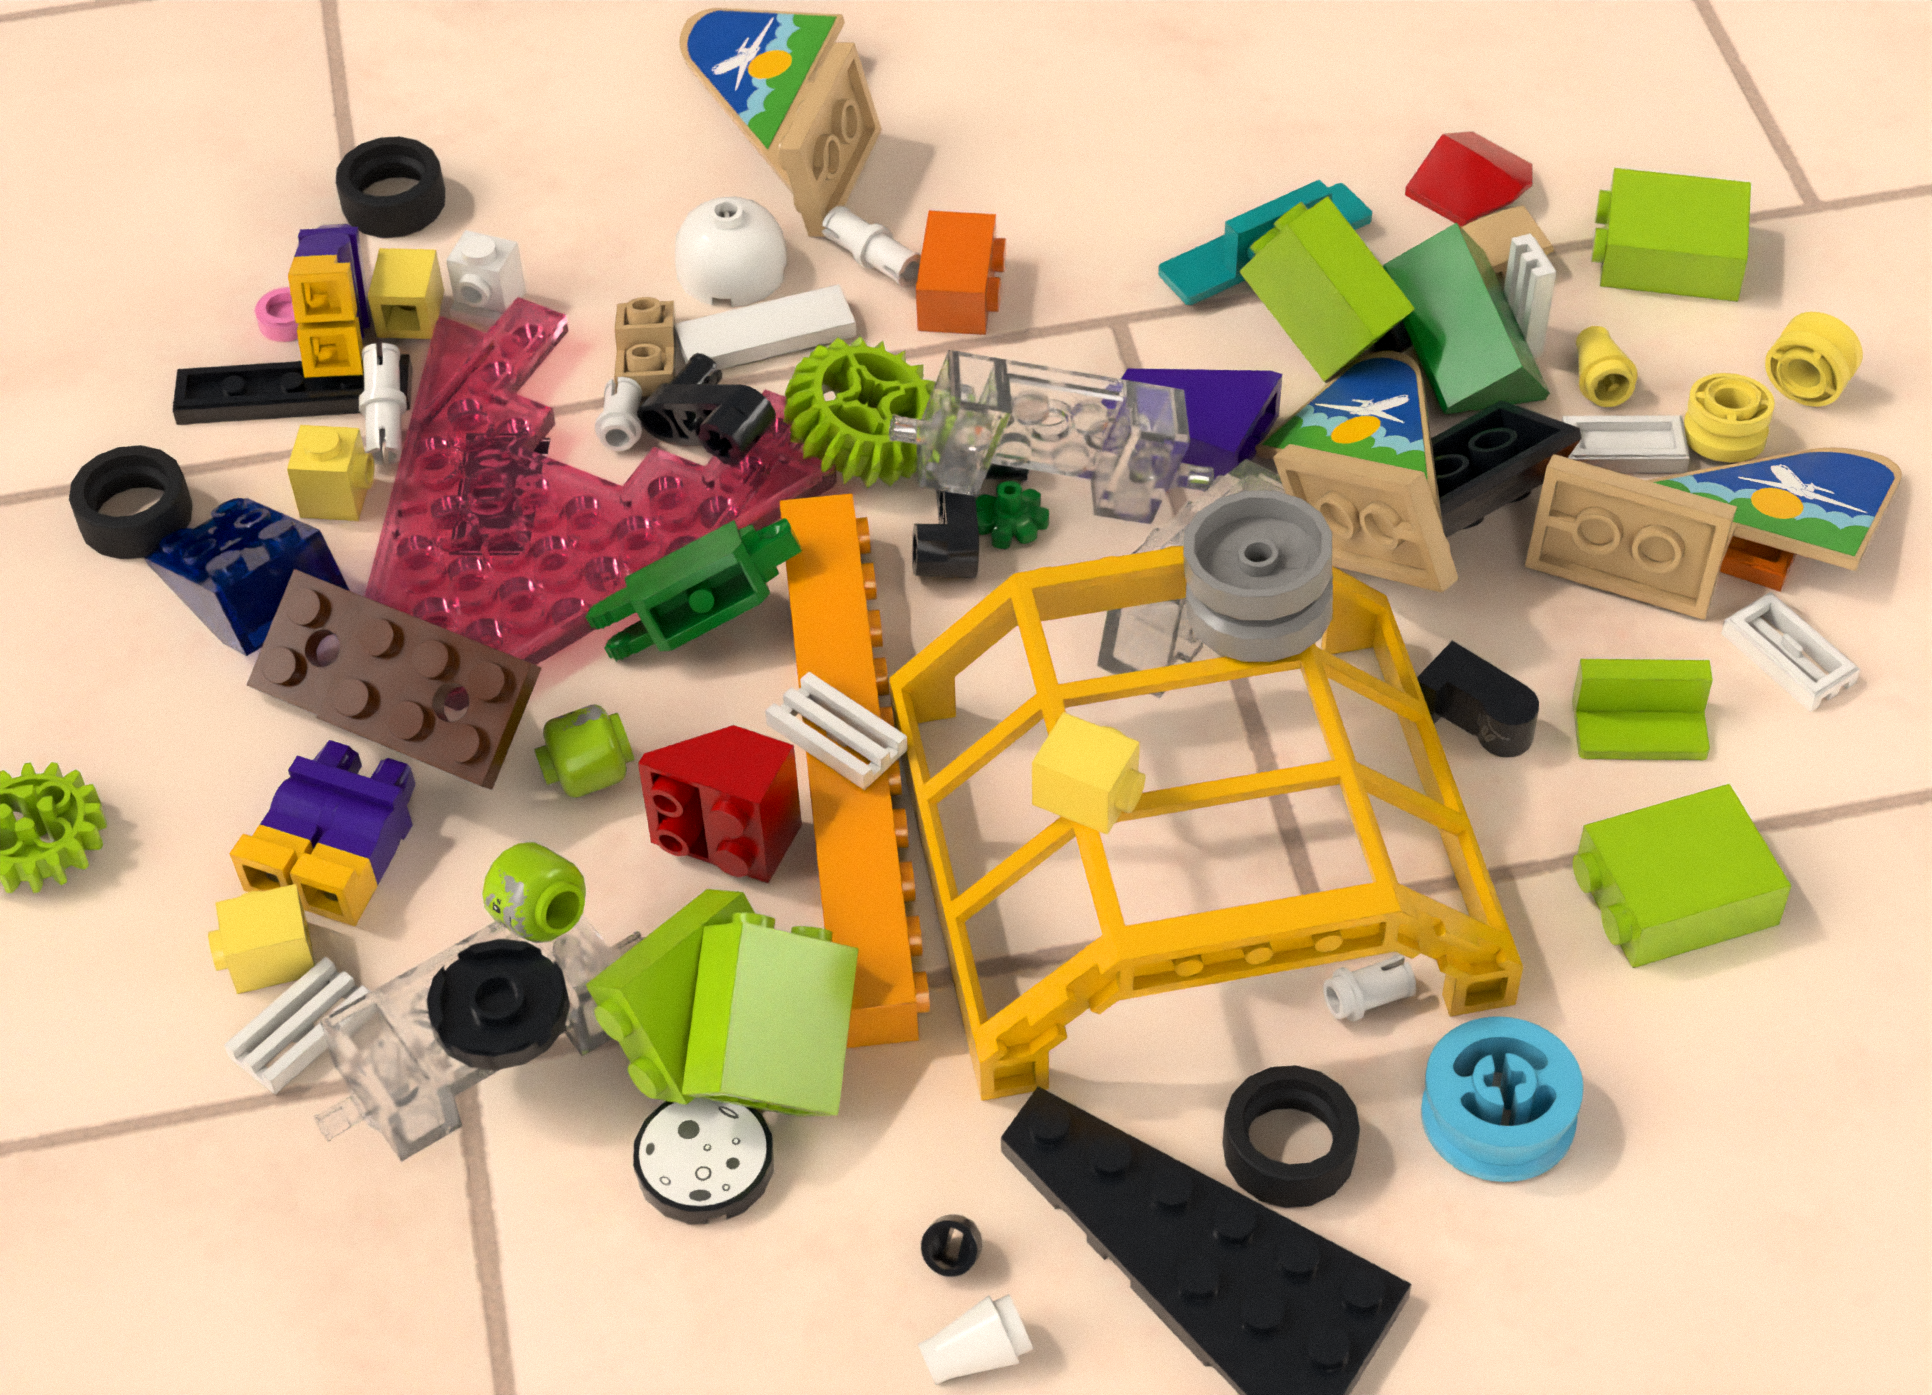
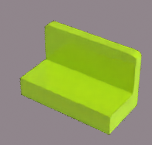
M1580 659L1572 697L1579 757L1582 759L1706 760L1710 746L1705 709L1713 681L1710 660Z

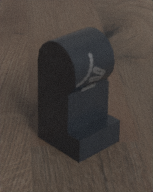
M1453 640L1417 677L1434 724L1441 717L1445 718L1471 735L1478 736L1481 746L1489 753L1499 757L1518 756L1530 748L1534 739L1538 718L1539 700L1535 692L1527 685Z

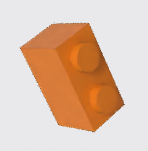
M928 210L916 284L917 331L986 335L989 312H999L1001 278L994 277V273L1005 272L1007 239L997 238L996 214Z

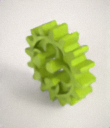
M31 762L24 763L21 776L12 778L6 771H0V880L7 893H13L21 881H28L33 893H38L43 886V879L51 876L57 883L63 885L67 883L65 869L72 865L85 870L89 866L85 850L102 849L103 842L99 830L107 827V821L101 808L102 804L94 785H85L81 772L75 769L63 777L58 763L51 762L43 774H36ZM13 812L22 813L24 817L17 821ZM47 833L51 843L42 841L41 836Z

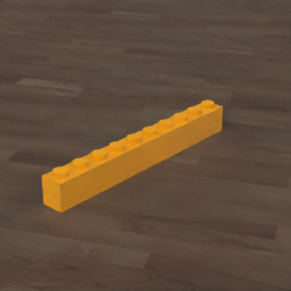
M853 493L779 500L781 520L784 518L788 520L802 547V552L785 561L799 689L801 688L800 679L808 672H811L894 727L892 706L879 707L878 696L889 695L886 658H873L872 652L874 647H883L879 609L867 610L866 600L877 599L874 564H861L860 554L871 553L868 518L855 517ZM802 715V722L868 765L871 762L849 746L843 747L829 738L824 729ZM806 751L824 929L833 932V943L858 948L846 1048L918 1041L917 1013L930 1012V1001L926 971L913 972L911 957L923 956L919 915L906 917L904 902L916 901L912 861L899 862L897 849L909 847L905 808L892 809L891 796L902 795L899 759L867 789L863 790Z

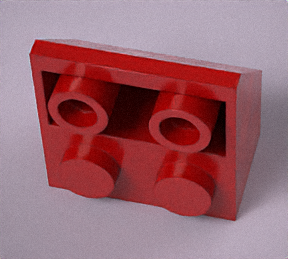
M732 725L644 753L638 762L651 843L658 845L661 849L674 856L682 857L687 855L716 865L729 875L735 877L748 876L769 883L802 826L794 745Z

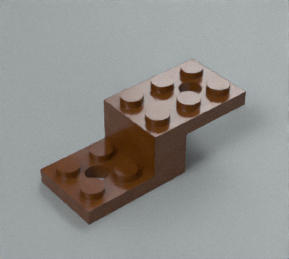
M294 569L246 685L317 715L316 718L492 790L542 667ZM335 634L340 644L339 654L333 663L322 667L317 659L318 645L328 635ZM464 687L469 696L468 709L460 719L450 722L444 712V701L447 695L455 688Z

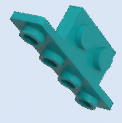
M1318 179L1225 221L1224 235L1160 263L1158 275L1186 305H1193L1246 281L1239 271L1255 256L1250 246L1274 228V223L1298 203L1303 202L1307 209H1310L1328 196L1354 230L1371 223L1372 210L1345 184L1337 183L1327 187Z

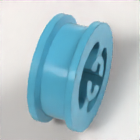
M1499 1016L1468 1021L1443 1036L1430 1054L1421 1104V1118L1424 1131L1433 1148L1443 1159L1455 1168L1473 1177L1496 1182H1515L1536 1177L1558 1164L1572 1145L1577 1127V1115L1583 1098L1582 1073L1570 1049L1558 1037L1539 1025L1517 1018ZM1494 1072L1502 1073L1500 1090L1498 1087L1492 1086ZM1503 1108L1511 1110L1508 1126L1501 1125Z

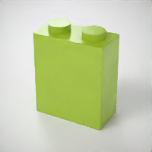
M1614 168L1610 191L1599 189L1595 223L1605 224V229H1595L1591 262L1602 263L1600 286L1738 302L1748 261L1751 182Z
M1328 196L1310 209H1307L1303 202H1300L1282 215L1274 223V228L1250 246L1255 256L1239 271L1324 382L1364 353L1415 310L1414 306Z
M1730 783L1586 824L1583 826L1578 854L1574 855L1572 862L1574 875L1579 887L1584 893L1591 892L1601 910L1602 924L1607 938L1614 946H1621L1632 968L1780 925L1791 889L1790 882Z
M706 889L585 984L597 1004L594 1013L599 1025L612 1039L619 1042L631 1063L628 1065V1073L631 1080L649 1098L686 1105L696 1098L682 1095L703 930L704 926L732 923L734 913H755L744 892Z
M734 913L732 923L704 926L682 1095L797 1117L838 1115L858 948L833 943V932L822 928L794 926L791 927V933L774 929L775 918L762 914Z

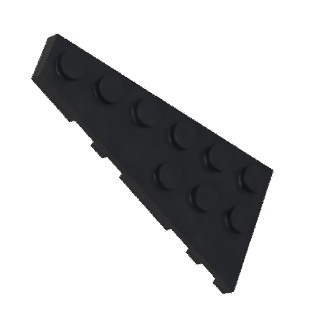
M1037 1086L1001 1136V1153L1055 1209H1063L1086 1233L1087 1243L1103 1260L1109 1258L1130 1280V1288L1205 1367L1212 1366L1239 1395H1350L1409 1299L1411 1283Z

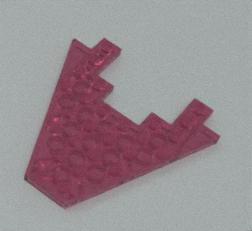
M517 297L487 333L442 316L436 321L364 597L537 665L596 630L590 626L585 617L589 608H592L600 600L602 601L606 597L625 588L624 578L733 520H735L739 529L752 524L755 530L758 531L781 519L779 500L818 497L833 488L837 483L836 465H833L829 471L823 472L821 471L822 460L815 457L803 459V453L798 451L803 444L790 441L791 426L783 422L786 405L784 401L786 397L766 389L762 395L773 406L776 413V421L737 465L724 464L717 457L713 456L707 465L703 466L653 447L624 485L621 486L534 452L540 442L555 426L553 408L516 393L569 330L565 314ZM459 687L451 691L444 701V706L456 711L469 706V696L466 689Z

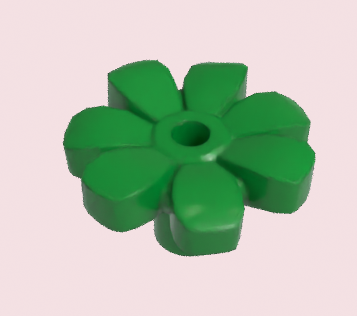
M1006 481L997 485L996 497L987 494L977 497L978 531L981 535L991 533V544L998 549L1010 548L1013 536L1021 544H1028L1037 539V530L1048 528L1050 523L1049 510L1040 507L1041 494L1038 491L1027 489L1022 492L1020 484L1014 481Z

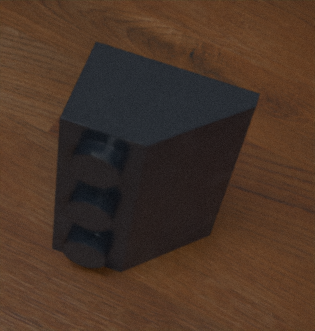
M1501 400L1431 438L1443 532L1446 538L1461 529L1472 528L1480 524L1484 520V516L1502 506L1528 497L1531 490L1543 484L1546 468L1553 454L1566 458L1570 456L1582 439L1580 428Z

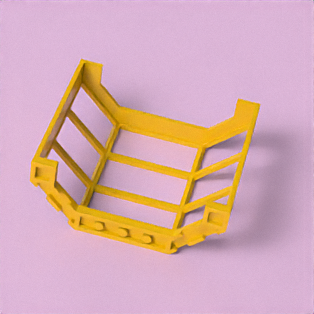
M1170 546L1148 552L1123 556H1107L1098 560L1055 567H1041L1035 570L1012 574L889 678L894 728L907 736L908 750L901 756L981 1101L1034 1092L1037 1086L1044 1090L1049 1089V1051L1068 1038L1065 1026L1089 1008L1091 1012L1100 1015L1119 1000L1397 952L1411 959L1419 954H1424L1436 960L1440 972L1445 973L1442 996L1450 1017L1516 1005L1523 964L1393 611L1385 594L1332 566L1333 618L1322 636V649L1318 648L1316 643H1314L1300 654L1273 662H1243L1225 656L1058 684L1041 622L1186 598L1187 581L1184 575V546ZM1018 625L1037 693L934 777L930 778L918 723L956 717L955 677ZM1373 648L1385 682L1332 654ZM1301 669L1331 761L1143 792L1135 809L1131 813L1122 811L1115 823L1340 784L1373 883L1125 926L1099 831L1061 816L966 891L958 895L937 804L1042 719H1044L1049 735L1062 713H1066L1065 708ZM1328 678L1397 713L1426 796L1356 761ZM1367 793L1438 827L1469 916L1398 883ZM1076 837L1102 935L988 1020L965 921Z

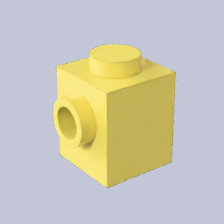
M379 248L368 292V301L377 338L434 339L444 296V286L436 249Z
M300 425L287 466L300 518L359 521L367 490L373 484L375 471L373 455L365 453L359 428Z
M1063 712L1032 761V805L1108 835L1121 812L1131 813L1142 795L1146 776L1144 773L1139 772L1140 742L1126 737L1115 728L1098 726Z
M296 884L267 891L247 892L236 898L215 902L219 929L208 932L211 955L216 971L229 970L237 994L299 980L315 966L309 925Z

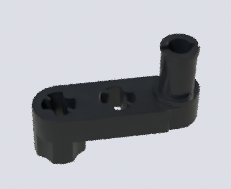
M693 354L688 363L669 384H660L637 410V416L645 430L661 441L675 442L678 445H702L708 453L717 457L724 464L737 465L774 424L776 413L768 399L758 390L741 384H718L722 379L721 370H715L711 376H708L718 366L716 362L704 354Z
M937 437L935 480L939 524L914 523L912 569L915 576H944L945 578L977 577L979 531L974 480L1003 479L1027 481V474L1029 473V447L1027 442H1021L1020 444L975 443L974 437Z

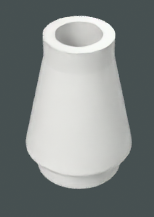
M1009 1294L995 1301H992L990 1295H988L933 1337L918 1343L935 1385L951 1378L1019 1364L1017 1356L1033 1349Z

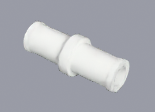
M836 206L829 211L822 224L826 228L822 230V233L827 239L838 243L853 253L854 260L864 268L878 269L895 280L901 287L907 288L917 282L921 259L919 253L911 251L894 240L891 231L883 225L877 223L869 224L853 214L845 206Z
M376 343L362 349L364 392L359 396V411L365 416V453H371L374 458V464L383 465L382 444L386 442L389 464L400 462L404 457L401 416L406 412L407 402L405 394L400 391V350L395 345L382 343V365H380V360L377 358Z

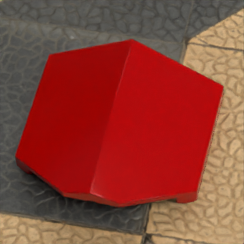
M1473 131L1444 133L1406 185L1405 196L1449 221L1457 222L1462 227L1486 214L1513 203L1532 187V163Z

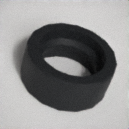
M396 136L380 137L361 143L345 154L336 168L335 183L342 212L349 225L358 227V230L363 234L380 238L403 237L420 231L435 221L445 206L446 191L440 161L430 147L418 140ZM404 177L419 181L418 184L408 191L393 196H374L363 193L372 184L388 178Z
M143 445L123 446L98 454L80 468L71 482L69 502L85 543L101 555L118 559L143 558L165 550L183 535L191 522L193 503L184 474L178 462L164 451ZM145 487L164 491L158 502L137 514L113 517L98 513L106 501L123 491Z
M1297 1065L1269 1067L1247 1077L1231 1095L1224 1116L1222 1144L1226 1167L1237 1184L1259 1201L1287 1208L1312 1206L1329 1198L1350 1178L1360 1133L1356 1105L1340 1084L1324 1073ZM1279 1109H1295L1310 1113L1325 1123L1332 1133L1333 1141L1330 1151L1325 1156L1310 1163L1287 1164L1269 1159L1255 1149L1250 1142L1249 1129L1255 1118L1267 1112Z

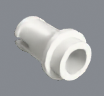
M618 377L616 394V384L613 379L609 380L605 385L603 412L596 419L595 432L606 448L613 451H625L641 438L642 424L637 416V410L639 409V402L642 397V389L635 380L627 377Z
M1397 954L1388 960L1352 972L1344 967L1335 970L1332 978L1326 980L1323 984L1324 997L1330 1012L1336 1019L1346 1017L1349 1021L1355 1022L1363 1018L1366 1010L1401 998L1412 997L1416 993V980L1409 962L1404 963L1405 957L1403 955Z

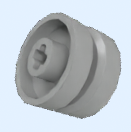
M1275 490L1242 491L1218 498L1195 515L1184 533L1183 558L1184 575L1187 581V619L1200 641L1217 654L1243 662H1273L1300 654L1321 639L1333 618L1332 531L1321 512L1301 498Z

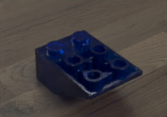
M235 498L218 505L211 512V519L194 529L184 528L167 535L160 541V548L144 557L148 566L223 644L245 656L250 655L263 646L294 569L349 590L319 529L249 498Z

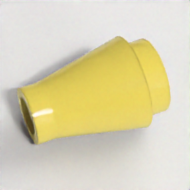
M1591 326L1581 331L1576 338L1579 361V388L1585 398L1601 407H1613L1622 404L1630 398L1635 389L1638 377L1635 364L1612 340L1608 330L1604 327Z

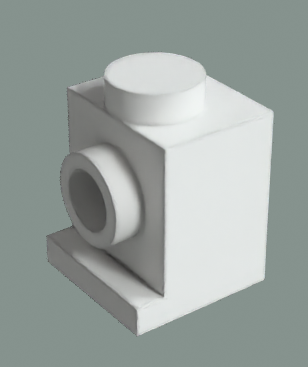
M465 230L446 259L454 297V303L450 308L451 318L503 330L526 293L518 242Z

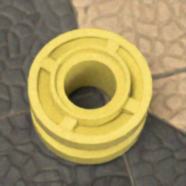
M1805 312L1790 320L1780 337L1769 349L1765 358V369L1771 383L1785 397L1805 406H1826L1837 400L1847 386L1848 381L1860 367L1863 359V350L1854 331L1838 318L1821 312Z
M1716 373L1700 378L1690 389L1687 404L1688 411L1684 418L1687 445L1701 456L1721 462H1742L1755 458L1766 446L1769 433L1768 425L1772 420L1775 406L1772 393L1760 382L1744 375Z

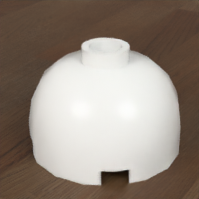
M735 196L718 197L703 202L688 213L676 234L675 266L677 280L687 294L701 303L713 305L712 297L731 299V307L746 306L763 300L777 290L784 280L783 270L787 266V254L782 228L774 216L754 200Z

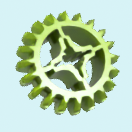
M859 336L849 346L837 337L828 348L818 344L809 357H803L802 361L797 364L784 394L786 397L784 403L786 405L783 422L791 426L790 441L804 444L802 448L803 459L818 458L822 461V474L830 469H834L842 473L844 484L852 479L853 476L861 478L867 489L878 478L891 487L900 476L910 479L912 474L918 471L920 465L924 466L925 462L931 458L936 448L937 437L941 436L943 431L942 425L944 420L941 417L943 415L944 401L936 397L937 382L923 379L924 364L910 366L906 363L905 350L894 355L885 350L883 340L877 346L869 347L863 338ZM833 391L836 398L825 401L823 394ZM901 422L904 430L895 433L892 424Z

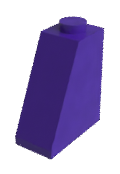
M1127 368L1114 389L1107 388L1098 404L1096 419L1102 423L1101 448L1232 494L1257 453L1255 446L1266 438L1279 417L1282 374L1269 370Z

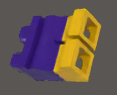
M349 224L321 225L317 229H300L298 234L299 244L288 272V281L295 323H299L297 336L304 378L363 375L362 340L365 337L363 328H370L372 318L358 227H352Z
M332 740L325 744L313 760L297 755L288 769L290 777L284 780L278 787L269 811L253 835L250 836L243 833L229 853L243 891H267L296 884L305 911L356 927L394 857L400 840L406 838L413 826L407 807L416 785L411 767L407 763L386 758L380 761L371 778L359 775L358 772L362 767L358 752L348 745ZM266 874L277 875L279 882L268 879ZM324 892L336 894L338 901L327 898Z

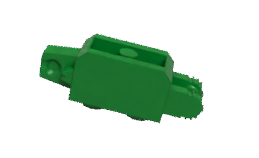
M786 518L758 531L755 530L752 524L739 529L735 520L628 575L624 578L625 588L594 604L592 608H589L585 617L592 628L594 627L599 630L617 623L634 613L638 614L641 619L640 621L630 625L607 640L608 642L604 649L610 659L613 658L615 661L623 660L653 644L657 646L659 652L672 651L760 605L770 594L767 582L779 575L777 566L802 552V547Z

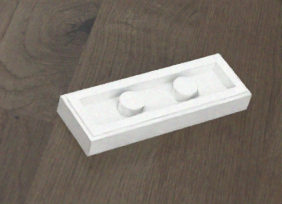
M839 284L674 324L676 340L685 364L688 363L693 354L701 353L710 357L718 365L711 372L816 347L818 344L832 343L837 337L842 340L857 337L855 319Z

